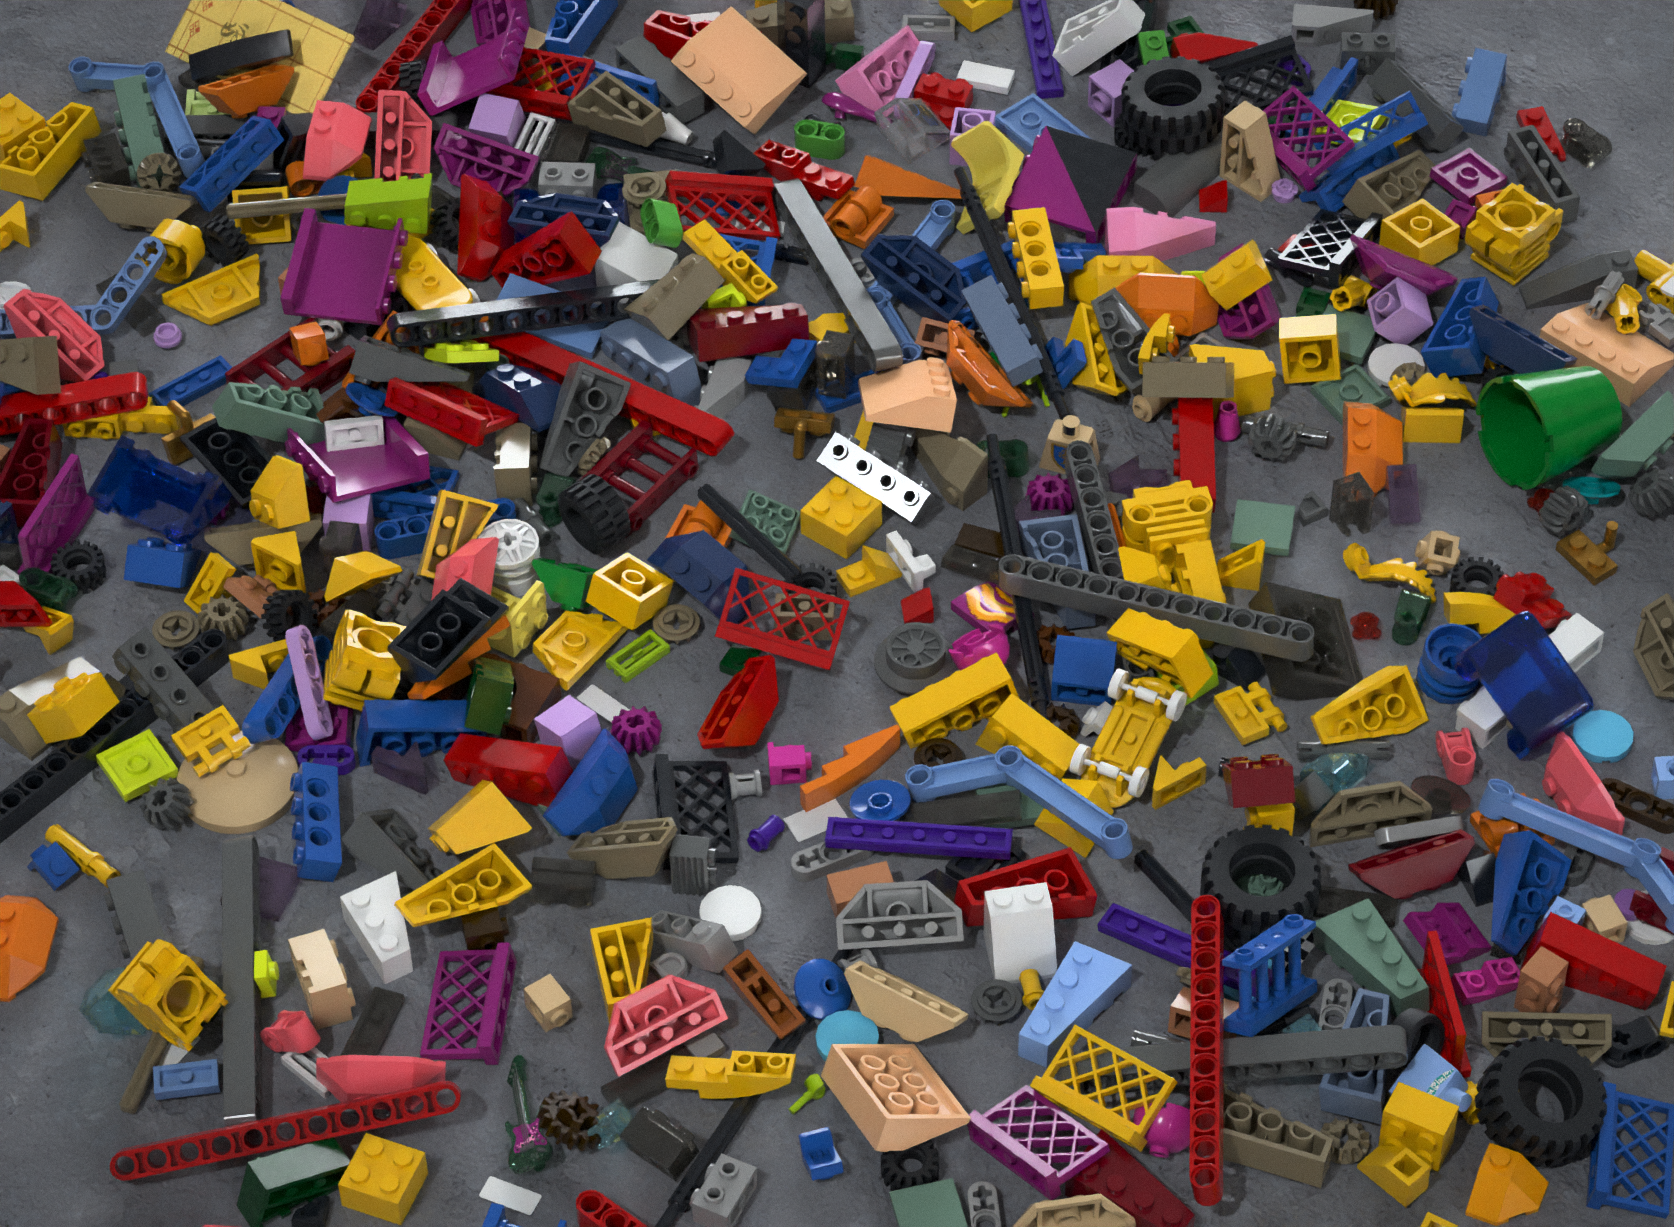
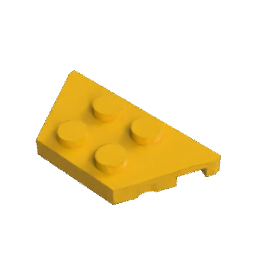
M256 253L161 294L162 301L165 305L210 326L260 305L259 255Z
M565 611L533 643V653L552 675L560 679V686L567 691L629 628L622 626L616 621L603 620L602 614H582L581 612Z

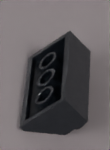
M777 0L778 48L807 73L799 85L810 89L826 71L825 0Z
M216 418L182 435L180 441L242 509L250 510L249 502L252 500L250 490L271 460L270 455L252 436L232 429H224L218 425Z

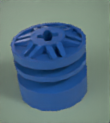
M1460 624L1440 625L1432 630L1425 640L1422 656L1417 667L1416 679L1420 689L1429 698L1439 703L1456 704L1471 698L1478 688L1481 673L1487 660V647L1484 639L1475 630Z

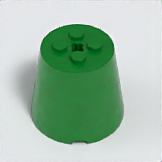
M1591 366L1494 378L1486 383L1481 390L1476 407V415H1481L1482 430L1477 431L1478 437L1489 464L1504 482L1510 486H1520L1522 490L1535 488L1607 450L1619 438L1622 428V411L1617 393L1608 378L1601 371Z

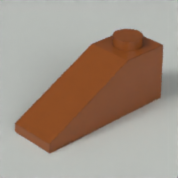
M749 949L723 967L726 981L742 1001L780 1040L806 1022V1019Z

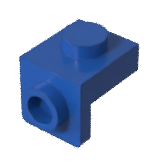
M56 841L49 847L42 844L30 855L33 860L27 866L30 871L35 868L54 891L80 870Z
M829 1127L801 1133L798 1136L802 1161L812 1181L817 1179L825 1180L836 1174L844 1173L842 1161L834 1148L832 1133Z

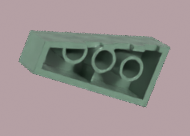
M145 74L113 80L118 111H114L116 126H122V129H118L121 145L127 144V147H123L126 163L132 164L128 165V172L131 182L136 181L138 188H142L137 179V169L140 162L150 154L164 153L150 94L148 93ZM158 165L156 174L151 176L156 177L158 184H160L162 176H167V173H163L160 165Z
M229 382L212 406L218 425L227 430L232 429L250 436H259L274 442L285 443L288 440L287 429L292 428L306 445L321 442L325 439L324 424L320 422L316 415L324 406L320 393L316 388H310L308 392H302L300 387H290L288 391L280 390L275 385H269L267 389H261L258 384Z

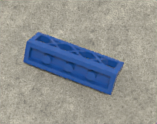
M567 52L565 53V55H571V56L580 57V56L573 55V54H570V53H567ZM595 61L596 66L593 71L600 74L608 71L616 78L622 79L627 86L657 107L660 106L656 80ZM579 66L578 68L583 72L585 67ZM574 70L570 71L572 77L580 73ZM592 72L585 88L598 78L594 72ZM563 74L556 83L559 84L569 79L568 74ZM572 85L560 91V94L571 96L574 86ZM638 85L647 87L649 94L644 93Z
M1351 57L1343 69L1333 66L1309 98L1325 115H1327L1338 99L1344 100L1356 84L1359 59ZM1302 113L1300 121L1311 120L1313 113ZM1310 128L1298 129L1297 137L1308 136ZM1292 130L1285 131V138H1290Z
M1410 90L1340 127L1347 136L1349 131L1354 128L1365 131L1361 141L1355 143L1352 149L1326 169L1331 176L1428 125ZM1408 100L1414 112L1405 117L1395 115L1398 105ZM1378 115L1389 117L1386 127L1381 130L1371 128L1373 119ZM1342 140L1334 141L1340 143V145L1344 143ZM1324 142L1313 143L1316 150H1323L1321 146L1324 145Z
M253 115L179 186V189L184 194L194 196L204 211L211 212L284 139L270 119Z
M1392 143L1332 176L1327 172L1315 182L1316 186L1311 191L1307 192L1305 190L1298 196L1302 202L1316 200L1320 209L1336 212L1345 205L1342 201L1357 179L1400 159V156Z

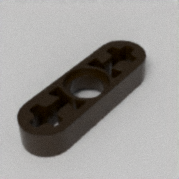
M1614 778L1601 780L1608 793L1610 791L1614 792L1611 794V798L1616 809L1624 817L1663 834L1674 833V804ZM1639 801L1644 803L1647 808L1635 810L1630 804ZM1666 816L1671 817V818H1668L1667 821H1666V820H1663Z

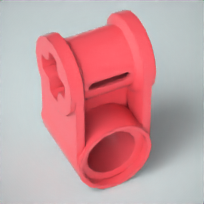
M1464 727L1461 728V731L1444 733L1442 730L1436 731V748L1442 760L1448 781L1455 785L1469 784L1474 776L1476 753L1474 752L1469 729Z
M302 1010L281 1011L277 1016L278 1019L270 1027H266L260 1032V1037L264 1044L274 1052L305 1053L313 1049L321 1040L319 1033L307 1014Z

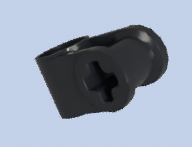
M1641 1016L1634 1021L1612 1028V1046L1602 1054V1058L1607 1065L1614 1068H1622L1637 1061L1657 1056L1666 1048L1667 1041L1663 1036L1659 1035L1660 1031L1650 1016Z

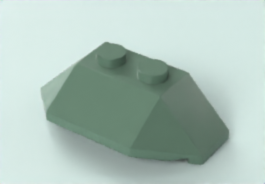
M1669 391L1664 393L1600 455L1591 471L1610 480L1634 477L1642 468L1648 471L1657 461L1656 455L1659 452L1664 455L1674 444V441L1671 439L1674 435V403L1672 394Z

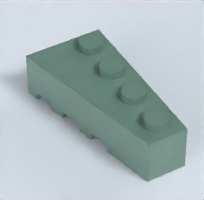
M1369 898L1316 920V928L1313 929L1314 945L1321 952L1325 951L1332 957V961L1340 969L1342 967L1345 968L1353 976V980L1361 987L1365 986L1369 991L1389 995L1391 1014L1396 1018L1409 1008H1419L1424 1011L1430 1010L1428 985Z

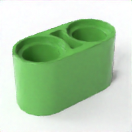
M801 120L795 124L794 139L796 149L810 153V157L828 160L840 159L845 154V130L842 126L815 120Z
M647 198L642 204L640 215L648 242L677 248L683 237V229L676 205L666 201Z

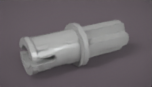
M1611 271L1602 285L1595 288V295L1585 307V312L1588 316L1595 308L1596 310L1591 318L1599 319L1608 304L1614 302L1615 294L1624 282L1622 273Z

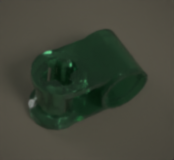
M1019 439L999 441L1001 456L1005 458L1008 477L1017 478L1025 475L1029 470L1027 444ZM987 440L978 442L976 446L985 452V449H988Z
M548 472L545 474L542 486L536 496V502L540 507L538 512L543 516V522L548 527L557 526L563 521L559 511L558 495L576 483V478Z
M27 568L19 575L20 586L36 599L41 607L46 606L65 612V606L68 601L78 594V588L71 580L53 575L39 568Z
M1402 589L1394 614L1395 623L1391 635L1396 643L1407 646L1417 641L1423 622L1426 621L1432 596Z

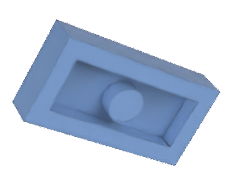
M217 1059L153 1066L155 1099L162 1100L219 1093L220 1083Z

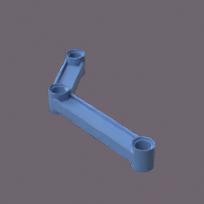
M85 56L75 58L70 62L68 68L76 88L80 92H89L94 89L114 90L113 80L145 74L148 93L184 176L189 178L205 162L162 63L150 62L146 65L91 62V59Z
M948 200L935 201L931 206L929 214L912 235L918 237L936 251L943 240L955 230L954 204ZM876 280L866 290L898 341L902 350L903 364L919 359L922 360L921 347L914 342L893 308L898 298L882 287Z
M1004 746L995 754L933 767L923 764L915 765L909 768L905 774L911 798L916 804L926 805L933 802L936 797L1004 783L1008 786H1014L1103 848L1110 858L1122 859L1132 852L1133 845L1127 823L1124 820L1114 818L1028 759L1016 746Z
M1490 779L1478 806V810L1482 815L1493 820H1501L1504 817L1623 865L1629 875L1639 879L1667 917L1665 922L1666 928L1674 933V875L1660 858L1661 848L1658 844L1646 838H1637L1635 841L1520 795L1515 792L1511 784L1504 780Z

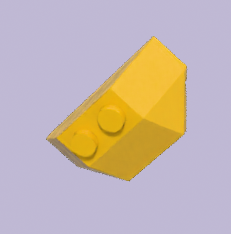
M1097 255L1085 263L1083 269H1076L1069 274V299L1092 306V300L1108 292L1110 289L1116 288L1137 273L1179 274L1154 256Z
M1080 302L1077 305L1065 346L1067 347L1073 339L1083 342L1087 363L1072 378V384L1094 393L1118 396L1128 392L1127 387L1114 372L1093 307Z

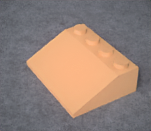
M732 6L688 40L671 60L677 68L754 135L807 75L800 66Z
M1589 303L1558 313L1541 328L1540 338L1578 358L1575 364L1563 368L1591 366L1598 369L1611 382L1619 401L1628 407L1674 365L1673 352L1637 331L1635 333H1620L1616 330L1615 320L1610 315L1603 312L1599 319H1593L1591 316L1596 310L1594 308L1588 316L1585 312V307Z
M939 358L919 359L899 367L859 378L858 386L865 421L951 433L957 398L949 367L943 360Z
M915 1044L831 1045L821 1077L875 1151H904L969 1123L970 1116Z

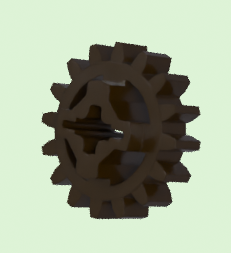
M561 1090L558 1095L551 1092L548 1097L543 1099L537 1114V1118L541 1120L539 1127L547 1129L545 1135L547 1137L554 1136L557 1138V1145L561 1143L566 1144L569 1150L572 1149L573 1145L577 1146L580 1151H584L586 1146L594 1149L596 1143L600 1144L608 1123L603 1121L606 1116L605 1113L597 1112L598 1104L590 1105L588 1103L589 1097H579L575 1091L572 1092L571 1096L567 1095L564 1090Z

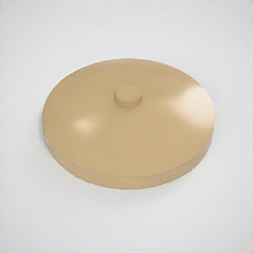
M240 731L232 737L235 742L244 737L243 732ZM277 739L251 744V747L242 751V756L235 760L232 758L219 765V769L212 774L207 772L201 777L195 774L193 767L202 762L199 757L189 763L184 759L180 766L177 781L189 789L191 792L190 796L194 801L189 806L192 814H189L188 817L205 829L224 834L249 833L271 825L291 808L294 791H290V780L292 774L298 772V766L292 752ZM221 743L209 750L211 755H214L226 747Z

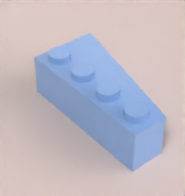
M1075 941L1019 1033L1018 1056L1047 1068L1074 1025L1087 1030L1099 1013L1103 1010L1106 1011L1121 992L1124 994L1131 987L1132 964Z

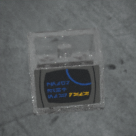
M895 98L874 112L879 132L908 165L950 138V130L922 98Z

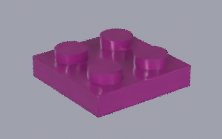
M1470 148L1432 167L1429 177L1460 201L1469 205L1475 202L1476 195L1497 191L1506 186L1508 179L1506 175Z

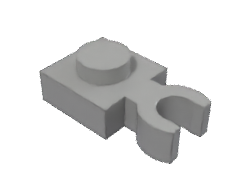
M1650 303L1648 306L1649 314L1643 310L1638 312L1639 322L1649 326L1648 332L1669 348L1674 344V314L1669 311L1663 315L1656 304Z

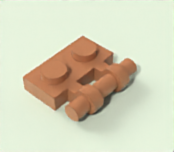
M245 575L241 577H228L223 586L224 589L259 618H261V614H266L267 610L262 609L263 604H269L266 600L267 597L273 596V592L279 591L276 589L274 582L268 578L264 579L260 575H256L253 578ZM289 605L286 612L293 616L292 608Z

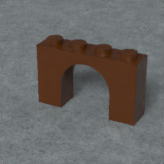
M486 652L480 655V657L511 664L512 675L514 676L512 691L515 697L510 706L512 707L509 724L502 725L501 738L532 743L538 734L534 718L558 703L561 698L560 679L550 673H543L529 668L525 664L504 659L497 654ZM474 659L468 662L470 669H472ZM470 675L430 697L420 700H462L467 694Z

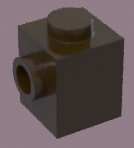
M498 907L461 915L462 930L467 950H496L497 943H505L504 936L509 935L506 917L500 918Z

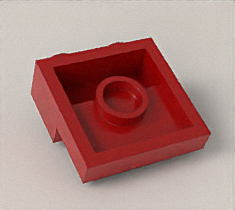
M933 72L930 75L922 73L914 89L913 100H921L947 129V131H933L950 134L955 107L970 108L973 102V85L962 78H958L955 81L946 79L937 72ZM908 109L905 115V124L925 128Z
M1519 571L1513 577L1504 574L1496 584L1497 591L1493 599L1537 630L1557 627L1561 621L1568 620L1572 616L1571 613L1564 609V605L1561 602L1550 598L1554 588L1546 583L1547 580L1537 573L1524 574Z

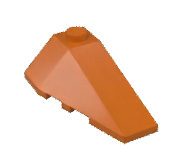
M865 155L854 185L858 188L864 185L870 186L880 196L962 199L960 190L928 179L918 173L904 170L900 166L871 155Z

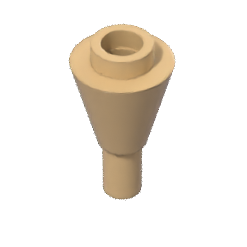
M1137 395L1133 399L1132 409L1137 418L1148 422L1168 403L1178 398L1142 397V395Z

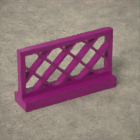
M1294 85L1263 110L1266 113L1267 119L1271 116H1277L1276 124H1268L1277 163L1307 192L1316 186L1313 181L1316 177L1355 146L1353 140ZM1296 97L1298 99L1297 107L1285 108L1286 103L1292 98ZM1302 113H1313L1311 120L1300 121ZM1295 114L1294 122L1282 123L1284 115ZM1327 126L1326 134L1315 135L1316 127ZM1310 128L1308 136L1297 137L1298 129ZM1282 130H1292L1290 138H1279L1280 132ZM1331 141H1344L1337 149H1330ZM1324 142L1323 150L1312 151L1313 143ZM1307 143L1305 152H1294L1295 144ZM1321 157V162L1311 169L1309 167L1310 158Z
M70 454L18 534L23 564L17 573L24 581L44 587L47 585L53 575L51 568L53 553L57 554V548L60 546L65 549V543L70 542L72 546L74 540L98 505L96 496L87 494L79 455Z
M497 943L496 950L440 951L420 1050L421 1058L430 1060L484 1059L486 1065L499 1064L517 964L510 943ZM492 960L491 966L482 973L474 968L481 961ZM460 961L463 964L451 974L446 971L447 962ZM468 971L476 976L465 986H462L457 981ZM483 983L487 990L475 999L469 992ZM453 984L458 991L445 1000L441 996V992ZM465 996L471 1003L460 1012H457L452 1005ZM478 1009L482 1013V1017L470 1025L464 1018ZM448 1010L453 1017L440 1026L436 1022V1017ZM460 1022L466 1029L453 1039L447 1031ZM472 1035L477 1039L476 1048H462L460 1046L462 1042ZM441 1036L448 1041L440 1049H430L431 1044Z
M1025 1085L982 1115L976 1110L968 1114L970 1121L967 1127L970 1140L1051 1201L1061 1195V1184L1110 1151L1108 1143L1028 1085ZM1027 1098L1034 1102L1032 1107H1017L1019 1103ZM1052 1115L1054 1119L1049 1122H1037V1116ZM1031 1116V1122L1014 1123L1015 1117ZM1000 1117H1009L1008 1123L994 1124L992 1121ZM1062 1130H1072L1074 1136L1057 1137V1133ZM1052 1131L1051 1137L1034 1138L1035 1132ZM1029 1132L1028 1138L1014 1139L1012 1134ZM1092 1145L1095 1147L1089 1152H1077L1078 1146ZM1072 1146V1151L1070 1153H1055V1147ZM1038 1147H1049V1153L1034 1154L1032 1150ZM1070 1162V1165L1060 1172L1053 1168V1163Z

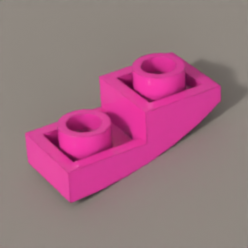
M1512 957L1485 961L1479 970L1454 973L1451 982L1462 1005L1465 1006L1483 1002L1517 989L1520 970Z

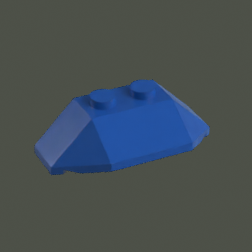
M603 729L542 815L563 837L580 835L587 831L594 833L602 827L615 824L638 790L626 749L607 729Z

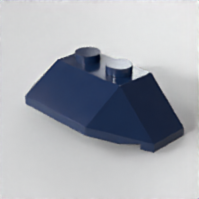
M552 193L533 198L529 201L526 199L518 201L508 219V224L523 236L528 237L572 211L600 248L611 239L620 219L606 200Z
M878 234L860 256L882 287L922 317L949 323L967 303L961 291L964 287L960 269L916 236H886Z
M1484 304L1470 309L1469 314L1481 351L1489 355V359L1498 365H1506L1513 369V374L1560 369L1575 364L1578 359L1491 310Z
M508 363L501 364L496 369L486 372L474 385L472 392L483 399L519 414V421L541 432L550 428L561 384L535 369Z
M704 530L666 538L647 559L652 566L672 579L676 586L718 621L721 619L735 568L748 571L746 564ZM740 575L737 589L742 598L750 594L749 578ZM736 593L734 594L732 603L739 600ZM749 598L744 602L746 603L749 611L751 612L752 606ZM741 603L730 608L727 621L740 624L744 620L747 613Z

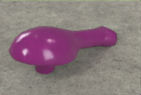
M829 92L821 99L823 104L835 109V118L845 119V113L882 126H889L892 122L889 116L871 110L842 93Z

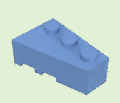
M1475 48L1473 58L1468 57L1465 66V73H1468L1466 81L1461 80L1458 96H1461L1459 104H1454L1452 116L1464 127L1462 132L1487 137L1495 114V105L1500 99V88L1506 82L1507 54Z

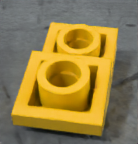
M1164 313L1147 333L1138 356L1139 374L1143 375V362H1152V356H1159V353H1167L1169 342H1174L1175 326L1171 325L1170 314Z

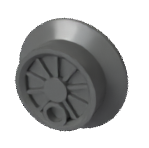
M920 622L906 623L895 628L878 646L874 656L875 671L880 680L889 688L900 693L914 695L928 685L935 684L956 672L957 667L948 652V649L954 650V648L935 627Z

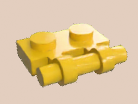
M1253 682L1248 686L1250 692L1247 694L1240 685L1214 695V705L1242 746L1268 736L1270 730L1268 725L1274 726L1277 732H1283L1288 727L1284 720L1283 712L1279 707L1273 705L1271 695L1258 682ZM1255 705H1256L1257 707H1261V709L1263 710V712H1260V713H1259V711L1256 709Z
M224 705L171 735L173 743L188 763L197 757L201 759L202 762L193 767L198 777L207 772L212 774L219 769V765L231 758L237 759L242 756V751L251 747L246 736L236 742L232 738L240 732V729ZM221 743L226 747L214 755H211L209 750Z

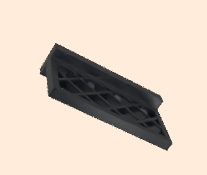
M1292 35L1204 62L1220 76L1226 90L1237 93L1232 102L1225 100V107L1228 108L1225 116L1238 106L1237 103L1241 96L1253 99L1252 105L1263 111L1290 89L1288 86L1292 79L1303 83L1305 88L1299 91L1304 96L1313 95V88L1295 49ZM1293 60L1295 64L1292 71L1279 67L1281 63ZM1266 69L1270 73L1265 80L1254 76L1255 71ZM1275 73L1287 77L1283 86L1271 82ZM1236 77L1245 79L1241 87L1234 86L1228 82ZM1250 81L1262 85L1258 94L1245 90ZM1266 88L1279 92L1277 97L1271 99L1264 97L1263 94ZM1294 97V98H1292L1289 102L1295 101V100H1298V99H1297L1296 97Z
M1320 209L1277 258V266L1329 278V287L1339 288L1359 265L1350 241L1351 235L1354 234L1378 243L1380 241L1383 214L1372 212L1367 219ZM1341 229L1340 231H1334V232H1331V231H1330V230ZM1319 232H1322V233H1323V234L1312 235L1313 233H1319ZM1344 238H1348V239H1349V240L1338 241L1339 239H1344ZM1330 241V243L1320 244L1322 242ZM1312 244V246H1309V247H1303V248L1301 247V246H1305V245ZM1336 250L1338 251V252L1330 253V254L1327 253V252L1336 251ZM1313 254H1319L1318 256H1313V257H1309V256H1308V255H1313ZM1323 263H1326V264H1327L1326 267H1325V266H1321V265H1317V264H1323Z
M656 754L652 777L657 818L672 817L678 829L677 835L696 836L702 829L706 830L714 836L710 840L711 848L719 841L730 848V853H719L716 851V863H738L739 854L727 761H669L668 754ZM674 771H685L692 777L684 783L674 776ZM707 771L720 772L721 778L714 783L705 777L704 774ZM696 781H699L708 788L701 795L690 787ZM683 792L694 800L688 807L677 800V797ZM713 792L724 800L718 807L707 800ZM699 805H702L711 812L704 819L693 812ZM686 816L698 824L691 831L680 824V821ZM716 816L727 824L721 831L710 824ZM670 852L662 863L663 870H671Z

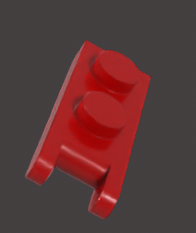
M1544 107L1518 110L1516 119L1520 128L1534 125L1552 154L1557 156L1558 161H1566L1565 151Z

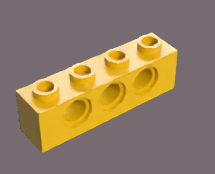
M1045 207L1012 211V222L1007 223L1009 239H1014V242H1012L1013 258H1018L1019 260L1016 263L1018 279L1023 278V282H1021L1023 298L1028 299L1030 309L1063 306L1064 284Z

